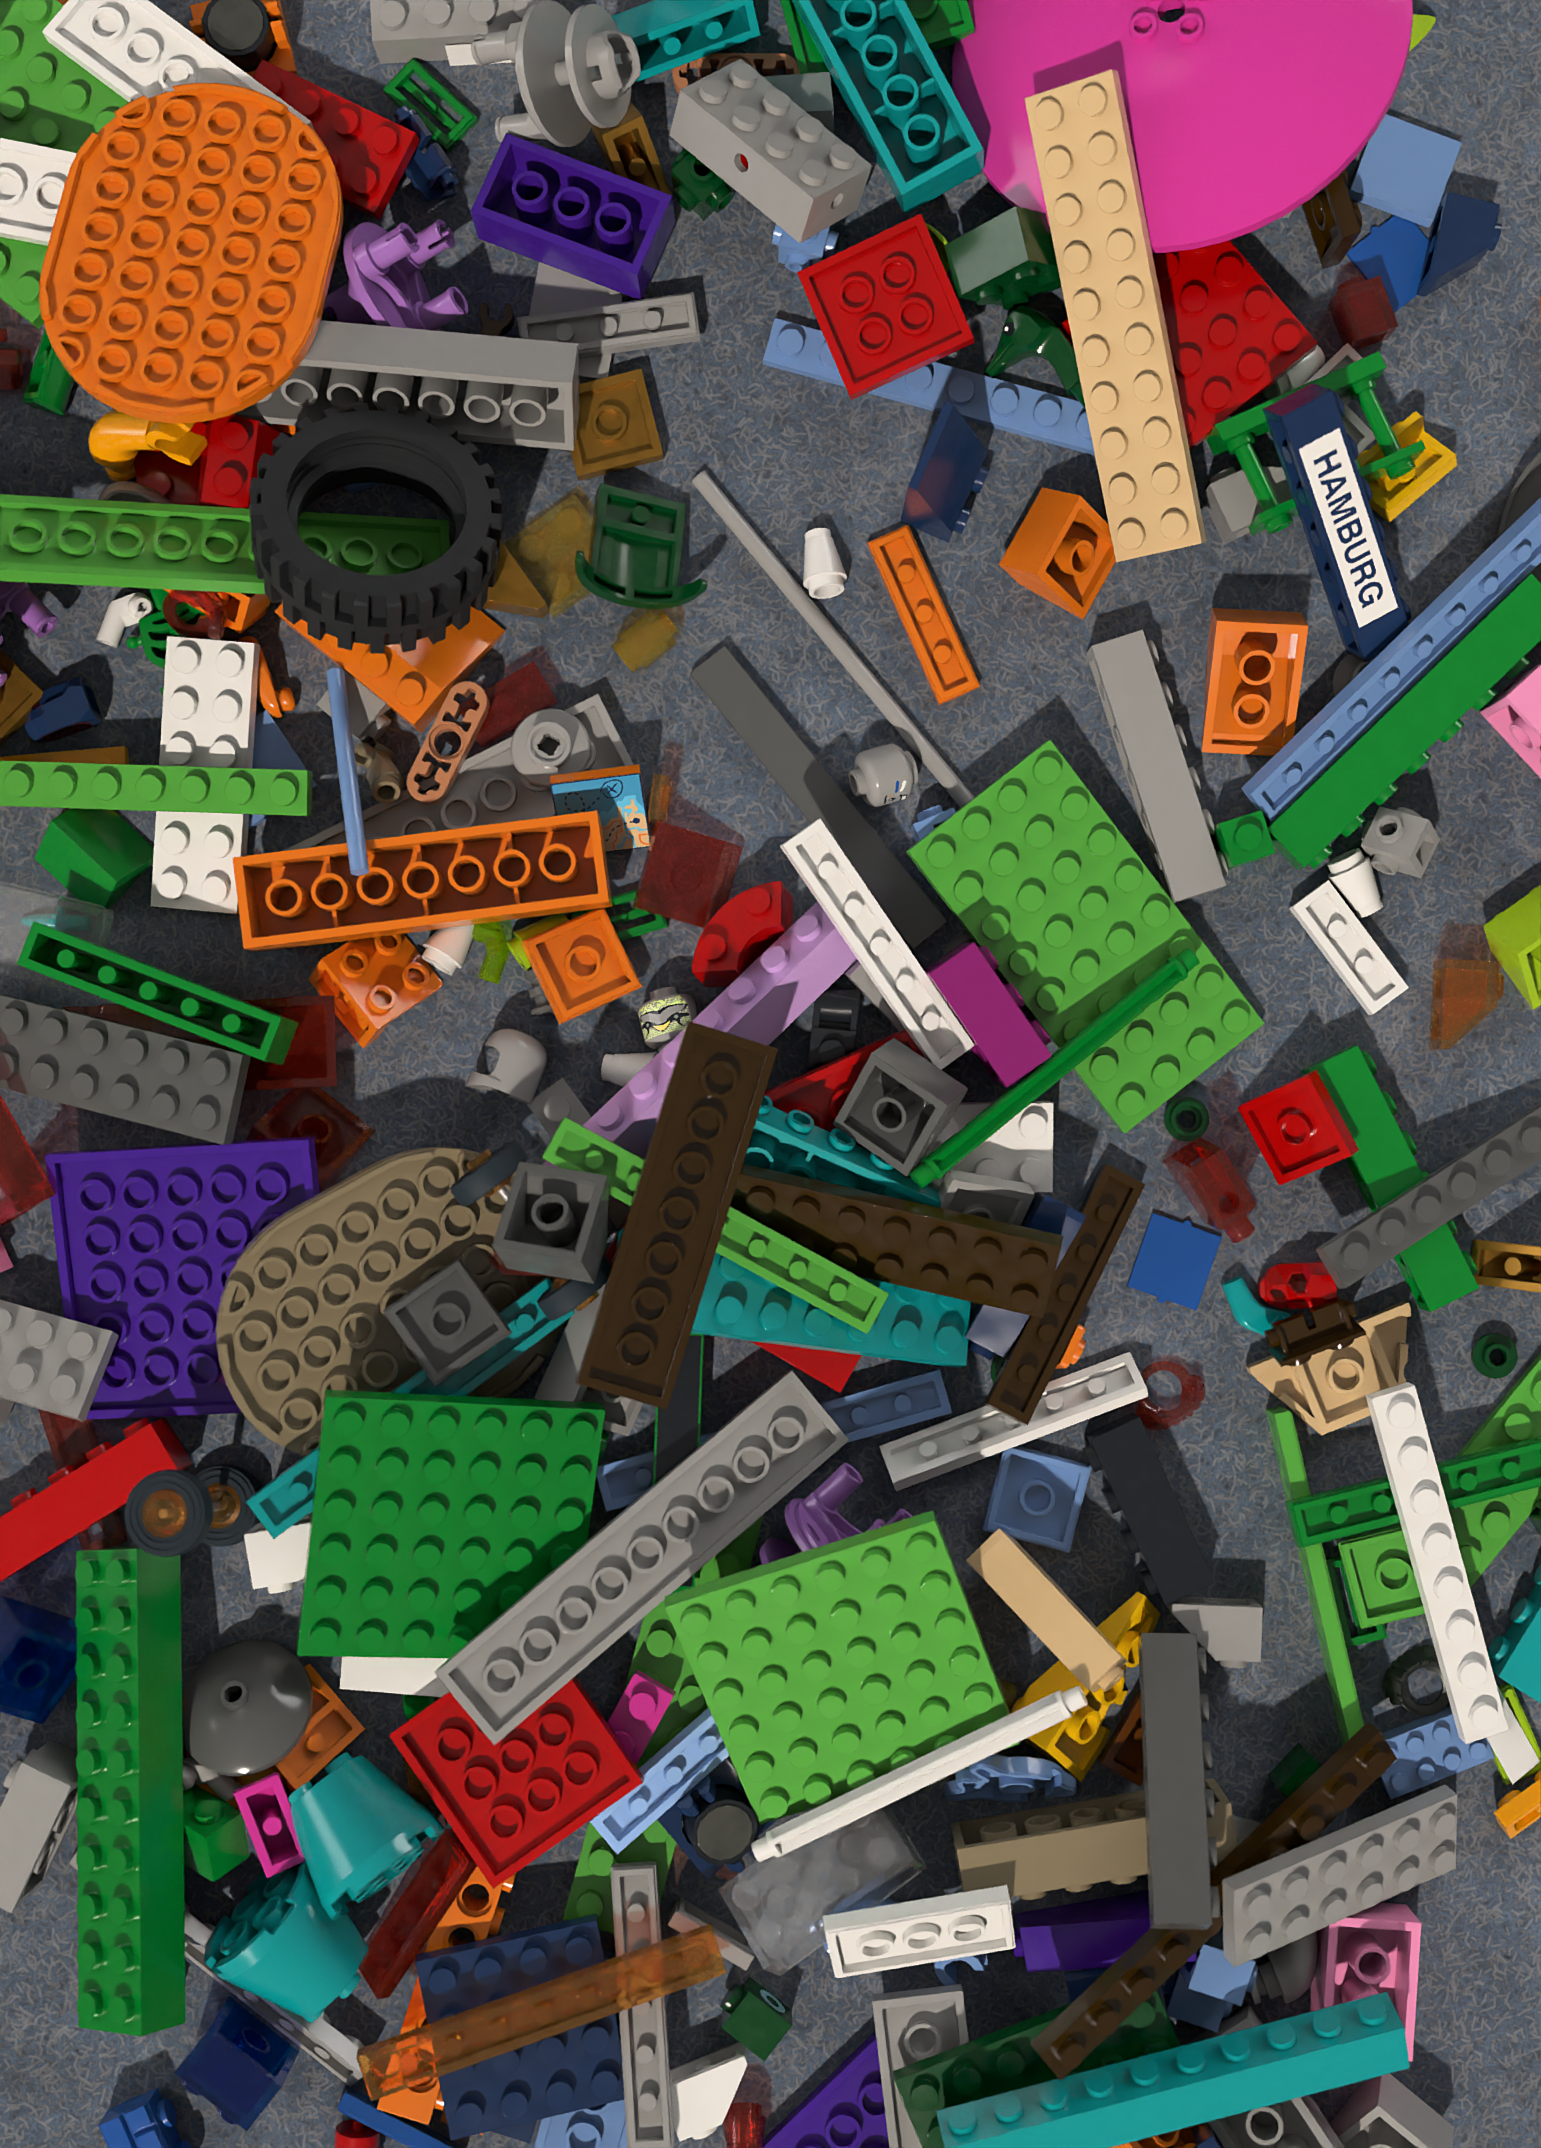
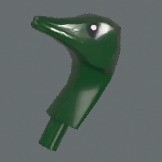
M1020 305L1005 320L995 355L986 367L984 375L996 378L1018 362L1030 357L1039 356L1047 360L1054 368L1067 395L1071 396L1073 394L1085 408L1073 342L1067 332L1046 313Z

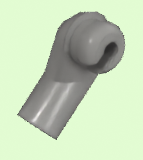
M193 1757L183 1759V1791H187L194 1784H208L221 1800L227 1803L234 1797L233 1791L243 1787L233 1776L212 1772L199 1764Z

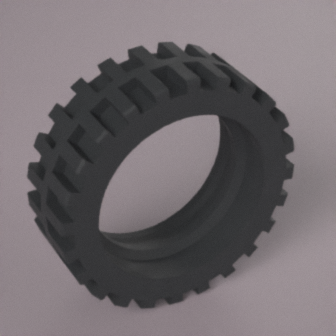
M367 402L354 403V411L339 413L336 406L322 410L323 419L312 423L306 416L295 422V434L289 437L281 432L272 441L273 456L263 453L257 463L258 478L251 479L249 489L252 552L254 553L256 574L258 579L264 578L265 594L271 603L282 600L283 616L292 624H296L300 619L307 622L308 635L318 640H322L325 634H329L338 638L339 648L352 650L354 643L369 644L370 653L384 654V645L400 644L402 652L416 650L417 640L428 637L432 644H435L445 639L447 626L453 624L460 630L470 622L471 607L481 610L487 601L488 587H494L497 577L503 515H501V490L494 488L495 473L490 464L487 463L479 466L480 450L471 441L461 445L457 441L458 430L445 423L440 429L430 424L431 415L417 410L415 416L412 417L400 414V405L387 403L385 411L368 410ZM376 482L405 487L433 501L448 515L455 525L456 536L454 544L446 553L424 567L395 575H369L343 569L317 555L299 537L297 522L302 512L313 501L327 492L346 485Z

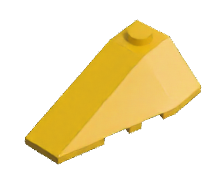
M1136 1592L1097 1626L1102 1634L1126 1658L1127 1662L1121 1667L1123 1672L1126 1666L1132 1668L1139 1664L1138 1641L1141 1633H1153L1161 1614L1145 1595ZM1059 1660L1029 1686L1023 1697L1015 1702L1011 1713L1059 1690L1065 1692L1079 1685L1087 1699L1088 1705L1072 1712V1717L1040 1731L1023 1741L1052 1762L1058 1764L1075 1779L1082 1782L1110 1735L1111 1729L1101 1725L1109 1706L1113 1703L1122 1705L1128 1691L1123 1689L1125 1682L1123 1676L1108 1691L1104 1692L1099 1688L1094 1693L1088 1690Z

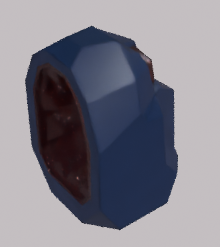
M81 676L45 689L40 702L32 706L24 726L29 737L39 743H47L95 727L102 723L103 718L90 683Z

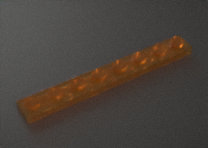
M710 1923L358 2049L356 2058L370 2100L373 2101L726 1974V1967L712 1924Z

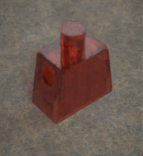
M1200 1137L1162 1161L1204 1222L1218 1231L1224 1229L1232 1243L1246 1239L1255 1231V1227L1246 1215L1256 1206L1255 1201L1222 1148ZM1201 1157L1202 1160L1191 1167L1190 1163ZM1225 1194L1226 1198L1219 1202L1220 1197Z

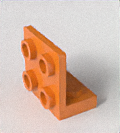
M405 934L348 941L323 957L308 979L363 1049L375 1041L390 1022L437 992L443 985V982L421 957V954Z

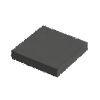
M460 1258L383 1310L436 1387L512 1334V1331Z

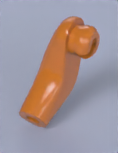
M246 636L237 641L259 644L258 640L252 636ZM260 646L257 699L270 715L280 718L283 717L282 712L295 709L294 695L289 687H283L280 690L275 689L270 669Z

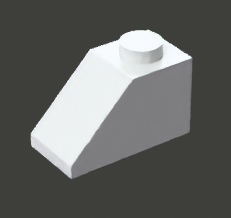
M740 2042L670 2070L673 2126L679 2141L690 2137L695 2140L705 2138L711 2135L717 2129V2126L723 2124L748 2065V2048Z

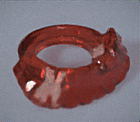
M1170 1361L1155 1362L1147 1366L1140 1373L1145 1385L1149 1376L1160 1370L1173 1373L1181 1384V1404L1173 1410H1163L1162 1407L1153 1404L1148 1397L1137 1400L1139 1404L1136 1409V1415L1140 1417L1143 1425L1150 1430L1157 1431L1161 1430V1428L1168 1429L1172 1425H1178L1181 1420L1184 1421L1187 1419V1416L1193 1415V1410H1197L1202 1403L1200 1401H1203L1205 1397V1391L1202 1390L1205 1387L1204 1383H1201L1202 1378L1197 1375H1190L1184 1367Z

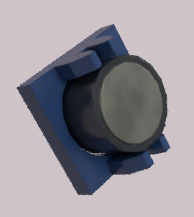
M728 1758L723 1760L657 1819L707 1880L724 1865L731 1871L742 1872L745 1869V1862L742 1857L747 1852L756 1859L751 1843L758 1840V1836L777 1821L759 1824L736 1769Z

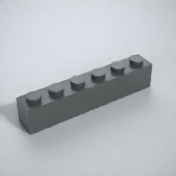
M1141 1633L1138 1641L1150 1928L1208 1930L1212 1925V1917L1220 1916V1898L1218 1887H1210L1209 1867L1217 1866V1845L1215 1837H1208L1207 1818H1214L1213 1789L1205 1788L1204 1770H1211L1212 1766L1210 1741H1202L1201 1723L1209 1721L1208 1694H1200L1199 1676H1206L1205 1647H1197V1633Z

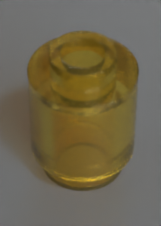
M648 609L618 633L619 639L611 646L631 672L635 673L641 667L646 670L677 644L672 636L679 630L663 610L655 615L651 609Z

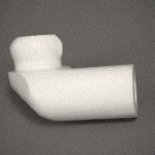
M139 592L113 600L109 604L96 640L117 648L126 627L139 623L141 618L153 613L154 606L152 600L147 595Z

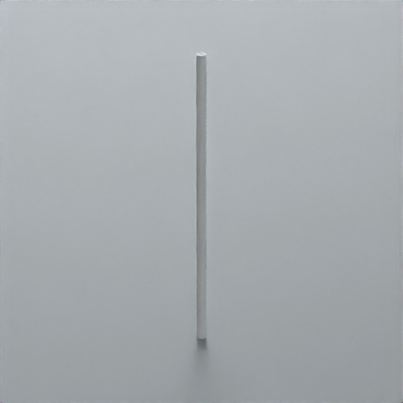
M702 471L692 480V484L957 805L961 808L974 798L972 793L707 472Z

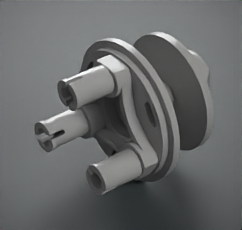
M539 1L530 6L522 22L510 24L508 30L483 35L477 34L474 36V42L471 44L472 56L479 66H486L490 63L511 60L515 63L518 85L527 112L501 116L496 119L495 134L500 143H502L505 134L508 133L526 141H550L560 147L576 146L588 135L591 129L590 122L599 128L615 127L620 123L629 107L631 86L640 77V58L634 41L630 35L620 32L612 16L597 4L580 6L571 15L563 5L556 1Z

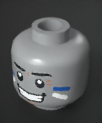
M891 743L858 753L854 760V770L849 771L848 779L851 790L856 797L861 796L869 806L878 807L908 798L913 790V785H916L918 782V770L912 754L908 750L903 751L897 744Z

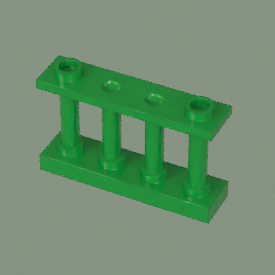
M1379 351L1222 421L1213 427L1206 440L1213 455L1215 456L1226 450L1231 455H1236L1263 511L1255 517L1248 527L1252 536L1264 530H1267L1269 535L1277 533L1294 522L1292 517L1299 515L1293 498L1284 503H1279L1252 444L1255 442V437L1268 431L1270 436H1272L1263 409L1311 383L1332 389L1338 394L1340 399L1350 395L1352 400L1357 399L1384 455L1383 458L1361 467L1358 459H1355L1359 473L1367 483L1385 475H1388L1390 480L1405 475L1416 467L1414 461L1426 448L1423 441L1421 440L1402 449L1374 392V389L1377 387L1375 382L1386 369Z

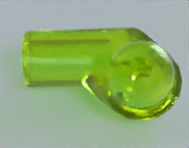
M499 922L475 924L472 937L477 942L485 943L486 954L478 978L499 985L509 955L503 926Z

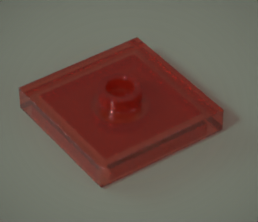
M657 821L632 908L704 929L715 913L728 902L743 847Z

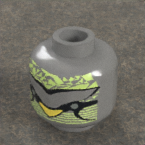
M665 987L650 992L651 1000L645 1002L638 1010L644 1041L648 1047L659 1052L686 1027L687 1021L692 1022L698 1016L694 999L689 994H677L675 987Z

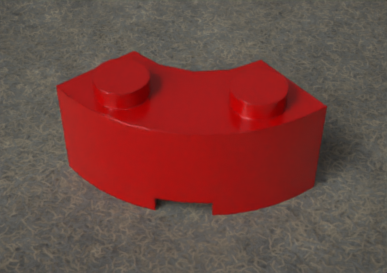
M782 881L769 882L745 890L724 904L710 919L698 940L692 963V973L705 987L729 986L793 925V897Z

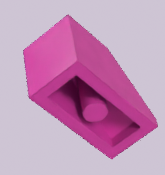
M275 1772L233 1791L266 1878L304 1862L293 1825L292 1806L288 1801L289 1794L279 1773Z

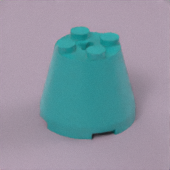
M348 1752L337 1757L325 1768L328 1775L313 1786L309 1781L296 1789L288 1797V1801L292 1806L291 1815L301 1853L319 1901L332 1921L350 1911L345 1905L349 1901L356 1900L357 1903H360L365 1899L368 1900L421 1857V1853L425 1850L422 1843L428 1837L435 1842L446 1831L434 1813L362 1755L353 1758Z
M304 1861L269 1878H266L263 1870L245 1887L249 1893L238 1903L231 1915V1919L227 1916L221 1917L212 1932L205 1949L204 1963L221 1979L302 2016L309 2023H312L321 2016L326 2007L337 1996L344 1999L357 1987L361 1977L356 1971L367 1954L369 1945L362 1938L348 1913L334 1921L331 1920L319 1901Z

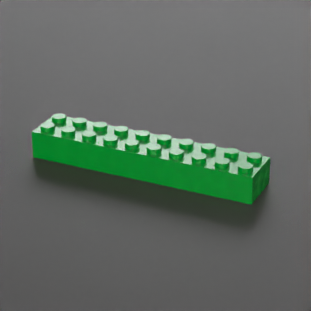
M139 1547L76 1551L75 1569L77 1611L75 1617L77 1628V1661L75 1671L77 1675L76 1816L78 1852L76 1863L78 1867V1901L76 1910L78 1915V2027L142 2037L186 2023L180 1555L160 1557L149 1554Z

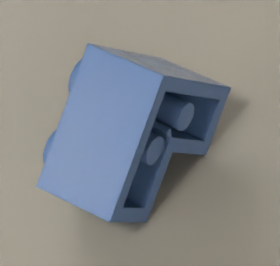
M1223 1926L1217 1934L1212 1936L1196 1951L1197 1960L1186 1962L1164 1982L1162 1988L1168 2016L1218 2032L1222 2018L1227 2019L1229 2017L1233 2004L1241 2006L1245 1993H1250L1253 1990L1258 1973L1254 1959L1234 1967L1224 1957Z

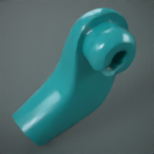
M1237 1276L1221 1284L1234 1319L1246 1329L1265 1336L1264 1331L1271 1329V1323L1292 1316L1287 1312L1261 1305L1250 1292L1242 1276Z

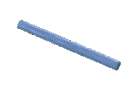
M331 668L326 671L350 873L354 876H361L369 873L345 672L342 668Z

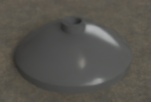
M244 1640L217 1650L196 1668L182 1691V1742L186 1750L206 1769L226 1776L251 1775L275 1765L294 1749L309 1724L313 1708V1688L308 1672L291 1651L270 1641ZM242 1691L241 1697L236 1702H230V1697L234 1692Z

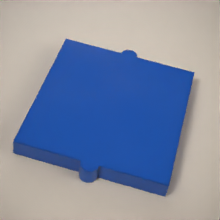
M1395 215L1379 228L1373 226L1369 231L1370 235L1346 254L1393 314L1417 296L1429 241L1414 222Z
M1152 1213L1127 1286L1156 1296L1157 1301L1160 1303L1168 1300L1197 1311L1222 1237L1192 1227V1223L1188 1220L1181 1223Z

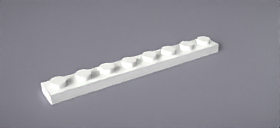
M1406 1382L1365 1395L1459 1738L1468 1744L1508 1731V1725L1416 1387L1410 1382Z

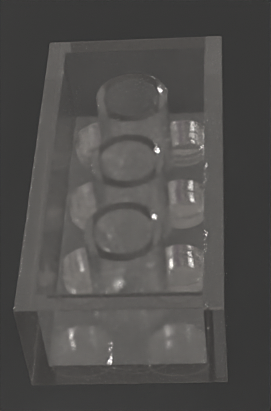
M887 1805L778 1858L772 1856L762 1862L757 1860L718 1890L762 1968L781 1976L827 1942L823 1916L873 1908L928 1867L893 1811Z

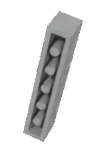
M1142 629L1092 645L1086 656L1162 888L1174 904L1226 886L1224 878L1228 877L1227 863L1221 851L1215 852L1210 835L1215 833L1213 820L1207 809H1201L1196 794L1201 791L1200 781L1194 767L1188 768L1183 751L1187 749L1186 738L1179 724L1174 725L1169 711V708L1173 707L1172 695L1167 683H1160L1155 668V666L1159 665V657L1154 642L1152 640L1146 641Z

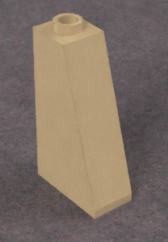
M999 1528L966 1559L976 1572L1088 1690L1095 1693L1101 1688L1106 1692L1123 1677L1124 1672L1121 1667L1127 1662L1126 1658L1013 1537Z

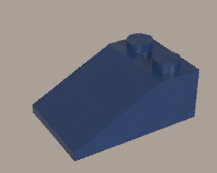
M944 403L908 485L900 522L948 543L954 531L959 534L963 533L972 509L966 507L965 504L971 491L980 494L990 471V468L983 466L987 454L986 448L955 406L950 403Z

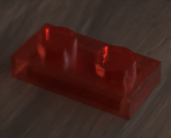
M534 661L484 690L490 702V709L476 740L482 748L516 728L531 713L550 708L558 703ZM474 697L460 704L463 718L469 709L476 711L479 708V704L475 701Z

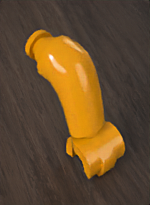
M117 410L110 411L100 417L94 423L88 437L89 452L96 463L105 466L109 479L116 482L128 481L136 476L134 460L139 450H160L170 458L192 466L208 443L206 437L190 431L195 423L154 422L136 418Z

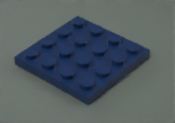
M596 1914L416 1955L415 1962L451 2140L624 2100L621 2038Z

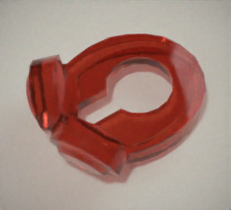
M173 590L165 597L163 601L164 617L168 624L180 635L198 639L209 636V638L221 640L226 632L228 616L226 615V610L221 609L222 600L217 592ZM186 602L194 608L201 607L209 612L210 615L200 616L197 624L189 625L179 618L176 607L178 603Z

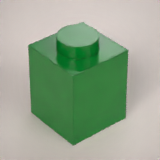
M1262 810L1214 826L1215 833L1211 835L1216 852H1222L1228 870L1263 860L1275 854Z

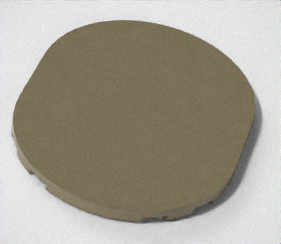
M426 1147L386 1157L285 1212L262 1229L246 1246L229 1273L221 1294L216 1321V1347L226 1385L235 1403L252 1425L269 1440L305 1457L319 1446L325 1390L391 1393L422 1370V1366L383 1310L456 1259H461L497 1312H500L545 1277H549L553 1284L560 1279L559 1277L506 1268L492 1247L506 1204L495 1188L466 1207H463L453 1196L450 1187L465 1173L488 1157L487 1155L461 1148ZM516 1171L502 1182L509 1192ZM565 1322L466 1396L504 1398L516 1390L544 1362L545 1355L552 1347L558 1333H561Z

